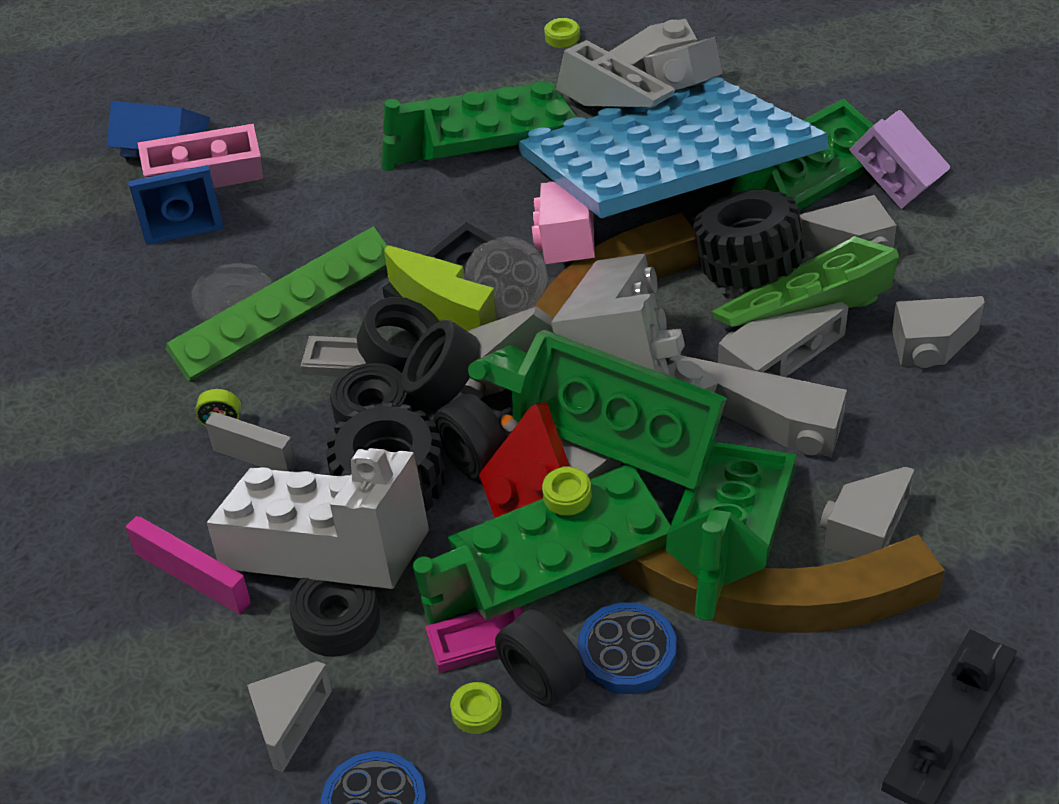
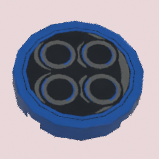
M619 602L603 607L587 618L579 632L578 653L584 665L585 675L592 682L594 679L603 685V689L615 694H638L654 689L663 682V677L669 673L670 669L672 671L676 663L677 636L670 621L656 609L640 603Z
M381 751L358 754L338 765L326 780L320 799L321 804H428L423 777L415 766L395 753Z

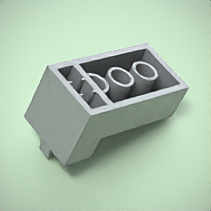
M645 253L597 260L551 322L553 332L557 335L668 376L670 375L666 358L680 356L681 351L685 347L681 329L666 330L665 312L662 307H657L654 294L658 288L656 272L653 267H648Z
M373 448L369 450L358 449L351 459L352 474L344 476L313 474L308 471H278L265 467L250 468L207 521L217 561L236 571L393 589L429 531L414 452H389L384 449Z

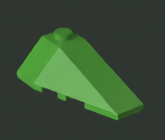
M854 236L808 260L798 268H793V273L787 277L780 276L778 277L779 281L763 284L711 312L714 319L734 327L746 325L750 321L843 302L848 308L867 306L877 300V295L891 288L899 254L895 248Z

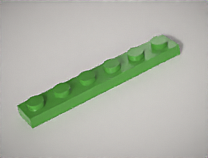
M373 226L167 342L165 349L184 377L190 382L387 268L384 254L387 244Z

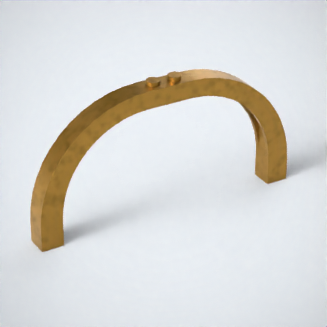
M678 213L623 232L594 247L595 258L575 260L564 269L546 288L534 307H538L554 318L597 260L645 253L648 267L655 269L657 279L699 266V251L694 229L684 215ZM919 534L844 562L794 569L763 568L723 586L716 605L715 617L708 621L743 629L783 633L833 631L865 625L897 615L939 598L945 569ZM666 546L612 568L625 580L651 597L695 616L698 578L666 551Z

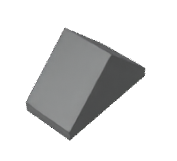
M318 661L247 685L273 769L280 772L284 771L332 692L326 664Z

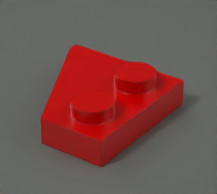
M547 402L539 403L529 408L479 474L494 518L543 499L542 484L545 477L557 468L570 467Z

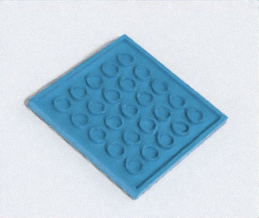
M720 77L701 82V86L689 89L684 87L677 89L674 92V96L653 107H626L623 109L610 107L599 111V116L588 119L583 117L568 119L563 123L564 127L551 131L550 128H537L531 130L528 133L529 138L519 140L518 145L519 152L523 157L600 218L829 149L826 132L810 125L809 122L802 121L789 112L775 107L772 103H767L756 97V95L740 89L739 86L726 82Z

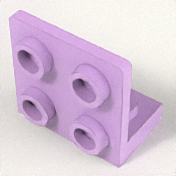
M901 110L896 111L885 121L883 119L878 121L849 149L901 209L950 169V165Z

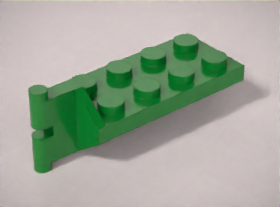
M538 81L530 85L517 87H501L497 90L478 93L468 92L464 95L445 98L434 97L429 100L400 104L398 100L388 99L384 102L383 133L387 136L383 137L381 167L385 171H391L396 168L397 164L519 145V140L529 138L528 133L531 130L537 128H550L551 131L564 127L563 123L566 120L576 118L577 116L551 81Z
M843 98L802 120L827 133L829 149L732 178L733 185L729 195L755 189L782 192L787 194V197H792L796 201L800 211L868 172L849 149L874 124Z
M542 330L536 334L528 352L520 350L516 345H508L472 362L468 367V373L471 378L475 380L483 379L512 390L514 420L520 421L531 406L547 402L560 438L693 490L700 485L727 397L547 330Z
M713 441L700 485L695 490L686 488L667 533L666 551L698 578L695 616L702 620L713 619L723 586L766 567L794 476L797 454Z
M627 464L590 479L591 501L583 511L577 514H556L547 508L543 498L447 537L450 552L433 559L425 556L417 558L413 563V568L427 623L432 625L446 621L473 608H476L486 621L665 547L667 544V533L671 525L634 466Z

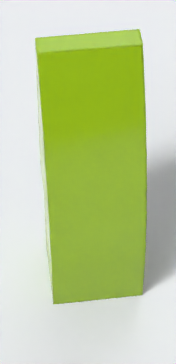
M390 245L385 248L384 254L389 282L402 297L424 305L435 315L438 321L450 320L466 331L496 321L494 288L464 280L463 266Z

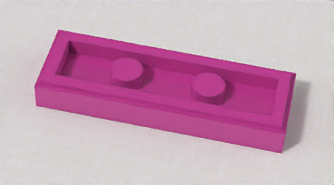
M136 516L125 526L134 553L239 615L251 604L244 576L142 517Z

